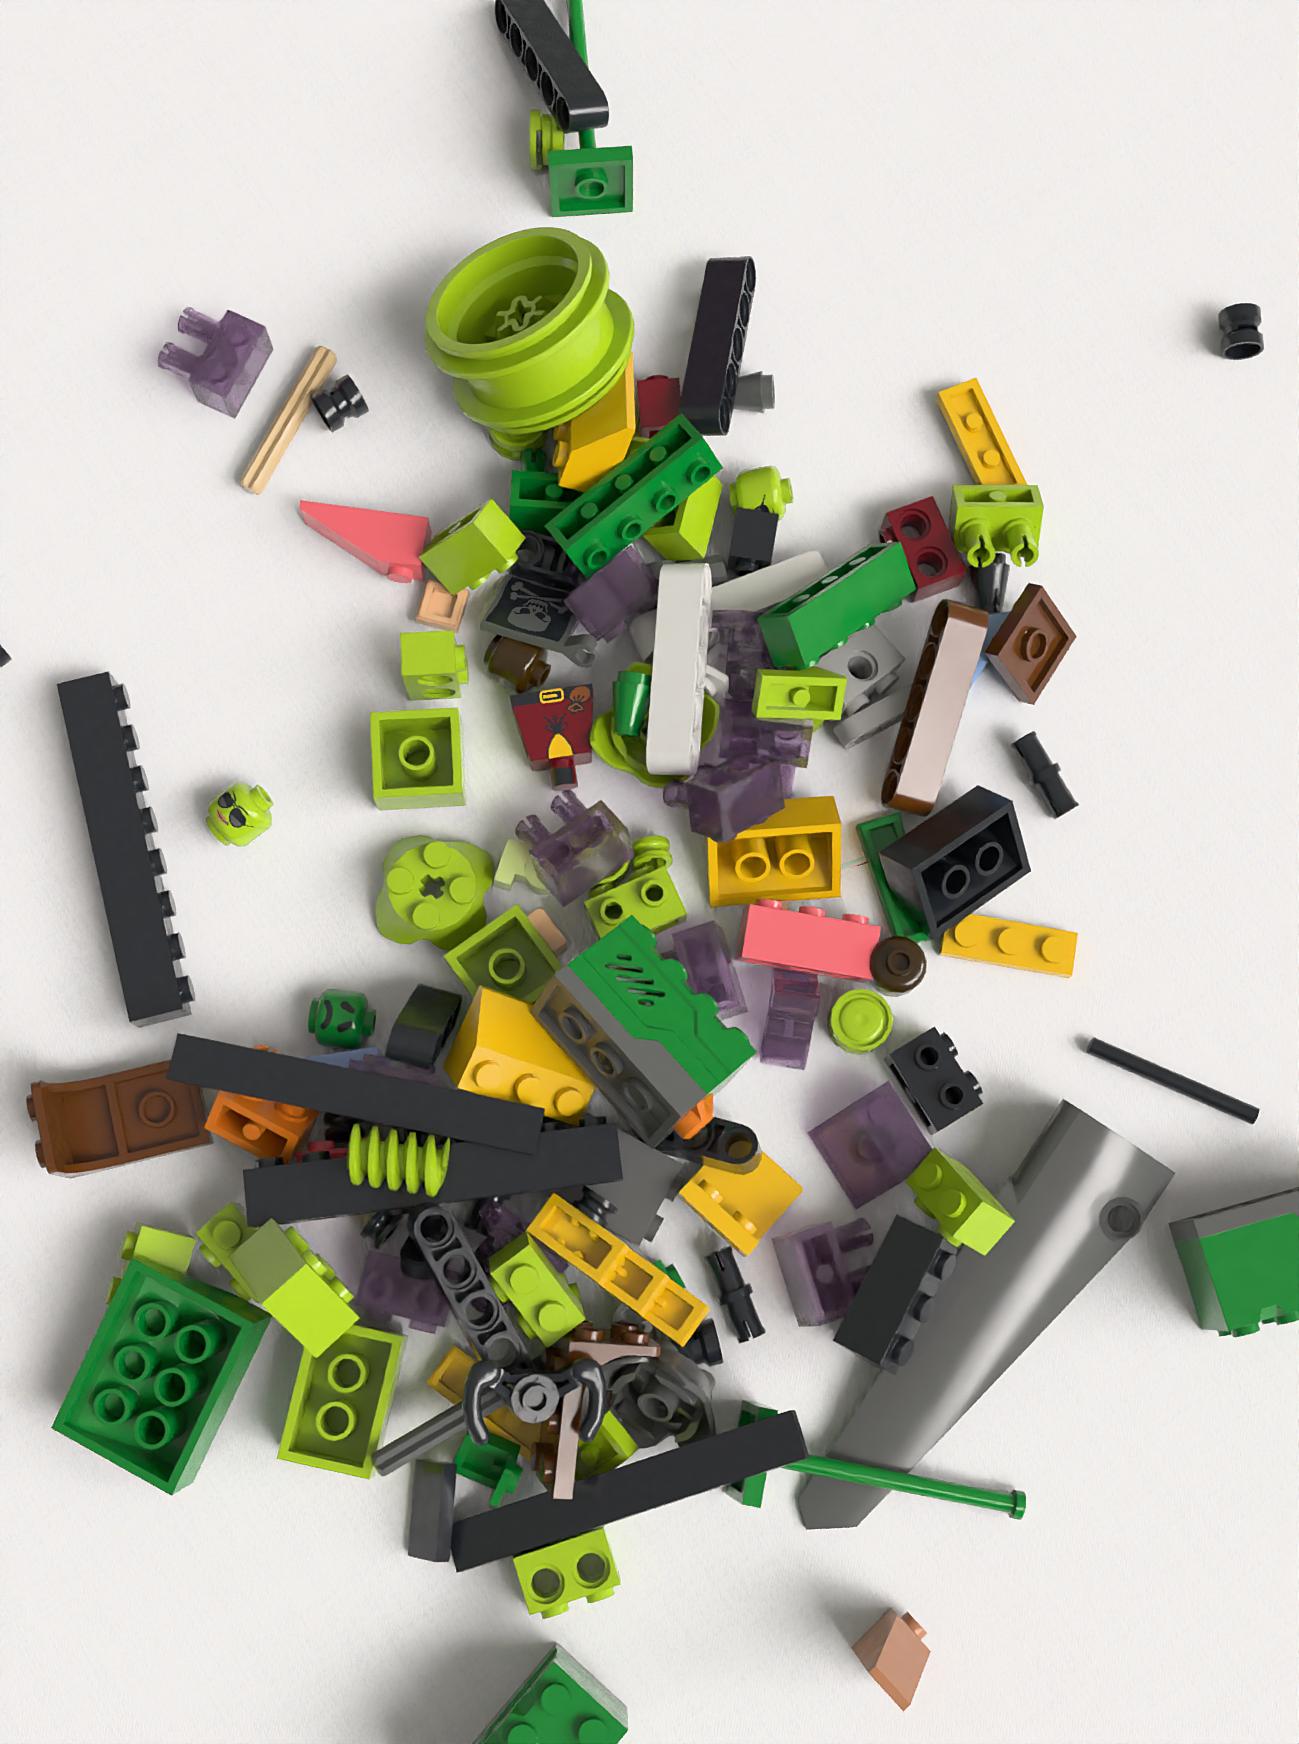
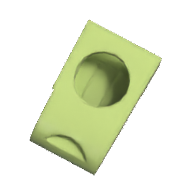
M508 838L494 878V887L511 892L514 882L517 881L526 884L537 895L552 894L562 883V862L555 854Z

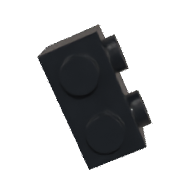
M935 1026L883 1059L930 1135L939 1132L984 1104L979 1097L983 1093L979 1082L969 1070L963 1072L954 1058L958 1055V1051L953 1041L945 1032L939 1034Z

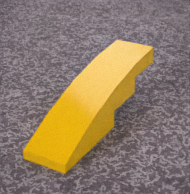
M555 1193L552 1194L526 1229L532 1236L681 1347L685 1346L710 1310L705 1303L671 1280L664 1272L631 1250L624 1242Z

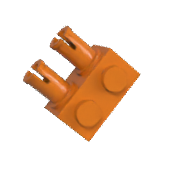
M262 1044L253 1047V1049L268 1051L270 1046ZM272 1050L273 1053H278L277 1050ZM220 1091L217 1094L204 1128L261 1159L283 1157L284 1165L290 1164L296 1157V1152L301 1151L306 1145L320 1111Z

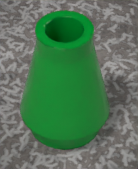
M618 671L617 681H612L613 734L639 738L640 729L650 705L652 676L637 672Z

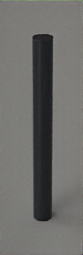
M1092 1037L1086 1050L1087 1054L1253 1125L1259 1115L1260 1109L1144 1058L1095 1037Z

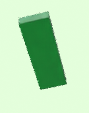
M899 813L857 824L855 829L891 935L907 937L917 944L932 940L925 935L889 888L878 853L906 834Z

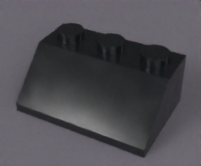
M979 785L878 852L889 888L925 935L932 940L1031 872L1013 800Z
M896 1214L833 1341L867 1363L896 1375L899 1367L904 1366L913 1353V1339L921 1323L927 1322L934 1311L936 1303L934 1297L942 1281H946L955 1269L958 1248L948 1242L944 1236Z

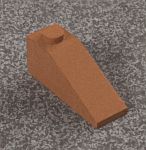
M890 1608L851 1649L872 1678L904 1712L911 1705L931 1651L921 1641L927 1632L907 1611L900 1618Z

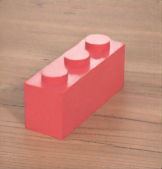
M756 899L755 905L749 904L743 908L735 961L863 983L873 980L870 970V957L875 946L879 943L881 927L868 925V917L843 914L842 920L825 917L826 910L808 906H800L799 912L782 910L783 903L769 899Z

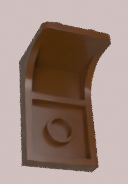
M171 1060L81 1081L47 1083L40 1080L32 1082V1094L27 1095L26 1104L31 1121L38 1124L40 1140L35 1142L38 1163L41 1168L46 1167L47 1172L51 1175L72 1179L214 1144L211 1131L204 1128L208 1119L203 1089L199 1086L167 1080L166 1077Z
M584 1320L548 1348L543 1347L540 1370H557L581 1357L594 1359L601 1366L621 1356L659 1357L661 1345L649 1337L650 1333L638 1330V1324L611 1322V1328L606 1329L593 1327V1321ZM584 1384L559 1398L555 1412L547 1420L538 1422L541 1424L539 1442H533L531 1447V1471H536V1476L540 1483L543 1484L553 1499H572L579 1438L578 1431L580 1428L582 1400L586 1388Z

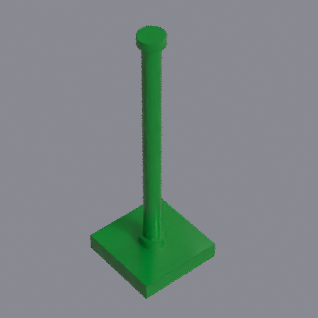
M566 0L570 41L589 68L582 0ZM592 129L578 132L580 149L548 151L552 217L633 212L632 145L596 148L595 130Z
M742 1400L737 1428L777 1415L778 1410L761 1403ZM809 1454V1459L781 1467L787 1470L1007 1512L1010 1518L1017 1520L1023 1518L1026 1509V1494L1024 1491L1013 1490L1011 1494L812 1454ZM767 1472L726 1485L725 1493L742 1505L761 1508Z

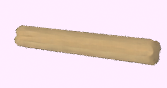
M317 346L240 478L241 486L245 490L256 495L262 493L313 404L311 395L322 389L337 362L336 354L324 346Z

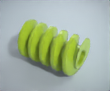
M355 1123L351 1131L347 1152V1170H349L350 1180L353 1185H359L368 1173L369 1184L373 1188H378L387 1176L389 1189L397 1191L405 1179L407 1190L412 1194L418 1192L424 1181L427 1195L434 1197L445 1179L450 1152V1138L448 1137L442 1149L438 1150L436 1149L434 1135L429 1134L423 1147H418L415 1132H410L405 1143L399 1144L397 1129H391L387 1139L380 1141L378 1126H373L367 1138H362L360 1125Z

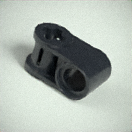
M520 530L526 538L516 552L527 549L532 551L536 557L527 562L517 559L507 569L511 575L542 583L546 586L578 593L581 586L578 582L580 570L555 538L531 530ZM568 562L567 569L564 571L565 564Z

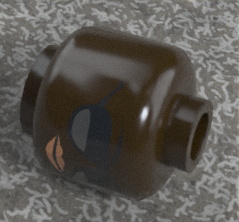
M496 635L493 638L484 656V664L487 665V673L490 679L516 694L527 693L534 686L540 688L545 683L551 670V665L546 663L547 649Z
M892 936L883 939L875 946L870 957V970L873 980H870L869 983L877 992L885 996L899 997L910 993L922 982L926 974L927 960L923 950L915 941L907 937Z

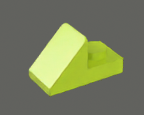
M789 666L788 670L758 669L751 711L758 718L840 720L847 677L817 666L804 670H795L794 666Z
M610 1410L604 1414L603 1422L592 1442H582L578 1438L574 1482L615 1469L639 1449L638 1445Z

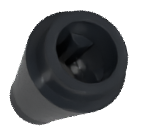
M995 553L993 562L986 567H982L981 559L977 557L978 567L973 565L967 567L975 607L987 611L988 615L1002 613L1010 565L1006 564V555Z

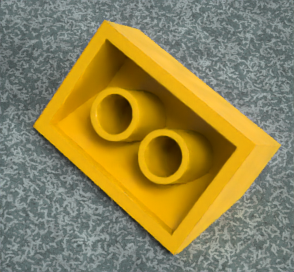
M631 352L628 364L621 377L604 397L580 415L554 426L553 440L558 441L553 456V466L558 467V486L586 492L624 460L635 433L633 352Z
M834 796L703 805L704 850L710 907L756 904V899H769L780 902L783 900L799 901L841 897V821Z
M479 985L443 1065L446 1073L457 1088L482 1096L545 1108L544 1116L578 1126V1120L582 1118L596 1086L530 1013L534 1006L533 1003Z

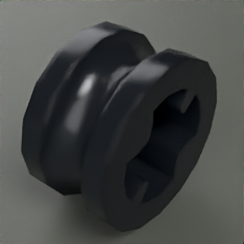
M325 1113L323 1122L329 1126L324 1132L325 1140L335 1141V1144L349 1143L353 1125L355 1123L360 1125L364 1120ZM360 1125L361 1137L363 1138L366 1136L365 1128Z
M584 1186L582 1189L583 1198L581 1200H574L571 1205L605 1229L608 1225L606 1221L609 1214H616L618 1209L592 1189Z
M390 1211L375 1213L361 1231L360 1236L364 1239L371 1237L374 1240L373 1246L379 1249L392 1236L404 1217L401 1214L393 1215Z

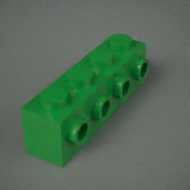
M681 413L544 526L588 579L694 491L708 482L723 467L704 437Z
M901 542L867 545L758 617L757 620L774 666H794L795 670L808 669L819 663V656L826 651L845 645L848 642L847 637L874 625L875 617L902 605L901 600L916 590Z

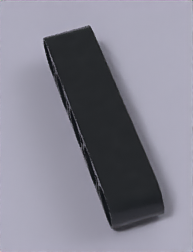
M495 0V19L500 34L563 133L569 134L606 127L609 121V106L606 95L545 1Z
M751 256L710 258L707 261L678 416L682 413L702 436H726L729 432L756 286V269Z
M434 1202L418 1204L411 1210L407 1218L409 1235L477 1360L489 1359L488 1352L491 1344L495 1340L503 1338L508 1340L509 1349L502 1359L494 1360L498 1362L501 1368L506 1371H512L518 1367L522 1369L535 1367L453 1215ZM430 1214H439L442 1219L440 1232L431 1238L423 1237L420 1231L423 1219ZM452 1256H462L465 1262L462 1273L453 1279L445 1278L443 1273L445 1262ZM484 1297L487 1302L485 1313L478 1319H467L466 1307L468 1303L474 1298ZM494 1390L498 1398L509 1409V1404L502 1394Z

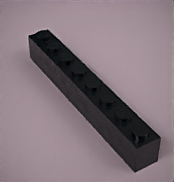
M109 671L58 683V693L129 1022L141 1028L192 1015L189 1002L195 1001L194 987L190 976H183L180 959L186 958V952L181 934L173 932L170 917L176 916V906L171 891H164L161 875L167 874V866L161 848L155 849L152 833L158 832V825L152 807H146L143 792L149 790V785L143 766H137L134 750L140 749L134 725L127 724L125 710L130 709L131 704L124 683L118 684Z
M606 1116L579 1119L578 1128L561 1130L560 1122L542 1123L536 1156L450 1138V1152L445 1179L434 1197L427 1195L424 1181L415 1194L408 1192L405 1179L397 1191L390 1190L387 1176L380 1187L373 1188L369 1184L368 1173L361 1184L353 1185L350 1180L349 1170H347V1157L330 1159V1151L302 1154L301 1163L284 1165L283 1157L255 1160L256 1168L243 1170L248 1227L260 1228L271 1218L278 1225L409 1209L424 1202H434L440 1205L623 1181L617 1124H607ZM440 1137L441 1145H436V1149H442L447 1140L446 1137ZM417 1139L418 1147H423L421 1139Z

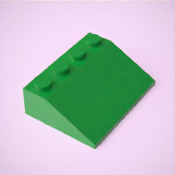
M132 1257L51 1428L167 1494L174 1495L194 1482L271 1321L272 1315L231 1292L139 1257Z

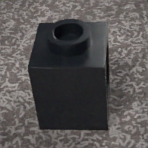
M737 507L726 570L735 571L737 576L742 577L771 566L779 514Z

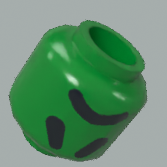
M327 989L321 994L320 998H313L308 1019V1032L315 1034L317 1043L321 1046L354 1050L361 1046L365 1036H373L376 1024V1010L368 1009V1000L364 993Z

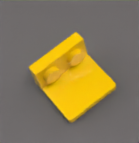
M737 1141L729 1148L728 1155L736 1159L743 1158L749 1154L752 1145L747 1141ZM762 1151V1160L759 1166L753 1172L745 1175L734 1174L703 1165L677 1196L743 1257H747L760 1243L759 1240L802 1193L803 1188Z

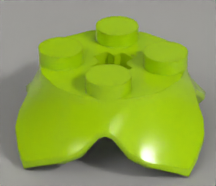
M634 662L625 671L652 676L653 666ZM705 692L700 750L712 739L719 719L720 705ZM612 701L611 709L600 714L593 723L590 733V745L594 752L607 765L632 774L641 783L649 787L673 789L682 785L691 775H652L648 772L646 764L647 737L645 734L648 727L649 708L642 723L639 738L625 737L613 734L614 710Z
M423 835L403 838L390 848L383 862L384 884L377 897L375 906L376 922L380 935L398 944H413L419 940H428L439 949L450 952L486 926L487 914L483 898L492 887L494 880L493 861L486 851L469 842H442ZM430 881L435 884L439 882L444 883L445 885L440 887L443 893L442 896L437 899L431 894L423 897L422 892L426 890L425 885Z

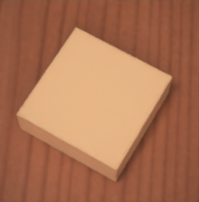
M427 579L416 615L417 623L445 631L454 630V633L458 634L470 596L469 590L463 589L452 595L441 582Z
M537 908L527 916L556 957L567 950L565 937L543 909Z

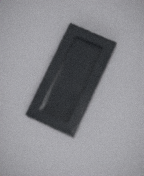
M416 1459L408 1556L431 1562H449L457 1464L432 1459Z

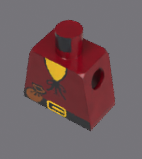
M592 684L510 695L513 717L531 770H549L552 790L566 791L578 787L575 766L592 762V747L590 745V733L593 726Z

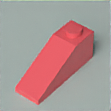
M300 500L299 509L306 525L381 575H385L389 580L398 583H411L413 579L424 581L426 565L420 560L419 556L431 541L432 531L428 517Z

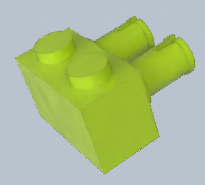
M953 485L948 531L957 551L967 554L969 563L974 567H978L977 557H980L982 567L991 564L995 558V552L1010 554L1011 561L1018 567L1022 565L1020 557L1024 558L1025 567L1033 565L1039 557L1038 546L1044 511L1038 485Z

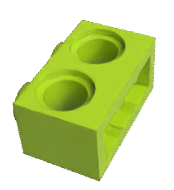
M454 630L400 633L401 673L409 700L461 698V684H469L468 660L465 657V646L457 645Z
M605 1526L513 1556L529 1615L541 1612L542 1619L551 1618L568 1611V1602L586 1597L587 1603H594L614 1595L613 1587L621 1585V1578ZM588 1553L599 1555L605 1563L603 1572L593 1578L582 1575L577 1563L583 1555ZM540 1569H551L558 1575L560 1584L554 1591L543 1593L534 1586L533 1576Z

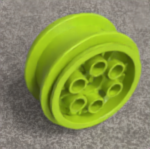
M537 227L502 236L477 249L457 264L440 282L427 306L424 332L425 348L434 365L444 373L453 376L455 400L468 418L504 433L522 434L545 430L567 422L589 409L604 397L619 380L631 355L635 330L634 318L627 302L619 294L608 288L610 281L608 263L596 245L562 228Z

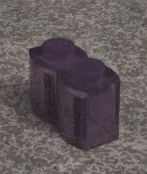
M628 545L561 601L588 635L594 636L597 641L604 638L609 643L627 628L623 620L637 610L640 615H643L658 603L659 579L635 549Z

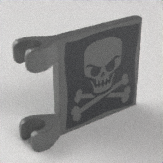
M509 574L482 619L480 630L562 653L577 666L588 668L593 664L595 655L584 650L588 652L594 651L597 646V639L588 634L572 635L584 614L601 627H611L616 620V615L607 613L603 609L609 612L615 611L618 606V600L611 595L587 597Z

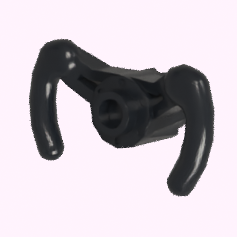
M581 1357L557 1370H539L535 1367L522 1369L518 1367L512 1371H506L499 1366L498 1362L492 1359H484L474 1363L464 1384L462 1401L464 1421L475 1445L482 1446L487 1444L490 1438L481 1409V1393L484 1388L490 1386L502 1394L509 1404V1409L522 1421L535 1424L547 1420L555 1412L559 1398L584 1384L589 1389V1402L586 1415L578 1431V1437L582 1442H592L603 1422L607 1404L606 1381L601 1365L596 1360L588 1357Z

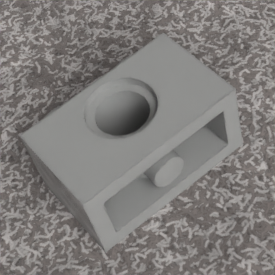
M875 624L854 633L847 638L848 642L845 645L831 650L820 658L819 663L814 665L847 677L841 716L846 713L851 717L861 711L869 703L870 700L867 697L877 691L882 695L900 678L896 672L906 659ZM849 671L857 674L860 677V679H857L854 676H852Z

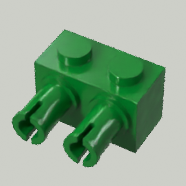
M527 448L520 454V471L512 470L509 519L519 530H531L553 537L544 525L585 492L558 486V473H546L547 453L537 448L536 462L534 463L532 462V448Z

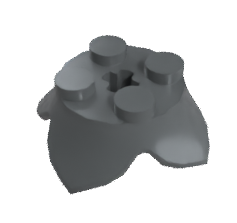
M666 1340L655 1341L661 1345L659 1357L630 1355L610 1360L601 1366L606 1381V1390H613L612 1394H614L608 1411L610 1410L639 1448L645 1449L656 1446L668 1436H674L675 1443L677 1442L678 1446L681 1447L716 1435L715 1419L711 1406L712 1390L716 1383L715 1378L710 1372L699 1368L691 1359L680 1354L671 1342Z

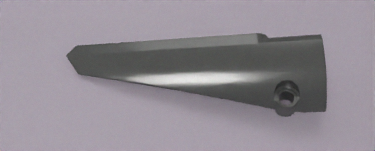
M1062 1099L1013 1176H1009L995 1197L1015 1222L985 1256L967 1245L963 1246L956 1257L957 1261L953 1273L946 1281H942L934 1297L936 1303L931 1317L927 1322L921 1323L913 1339L914 1350L910 1359L904 1366L899 1367L896 1375L882 1370L826 1457L909 1473L1118 1251L1140 1232L1142 1224L1176 1173L1081 1109ZM1126 1206L1132 1211L1134 1221L1128 1230L1115 1231L1109 1226L1108 1214L1114 1207ZM813 1475L797 1501L806 1530L857 1527L892 1490Z

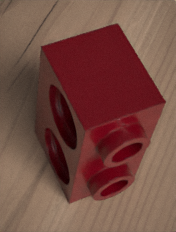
M933 496L885 514L881 530L878 531L880 543L901 542L916 590L909 594L912 603L960 585L966 569ZM913 527L919 532L920 537L909 538L902 533L901 528ZM920 564L931 565L936 570L937 575H923L917 566Z

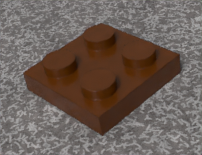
M1028 583L984 653L1020 702L1034 705L1077 636L1043 586Z

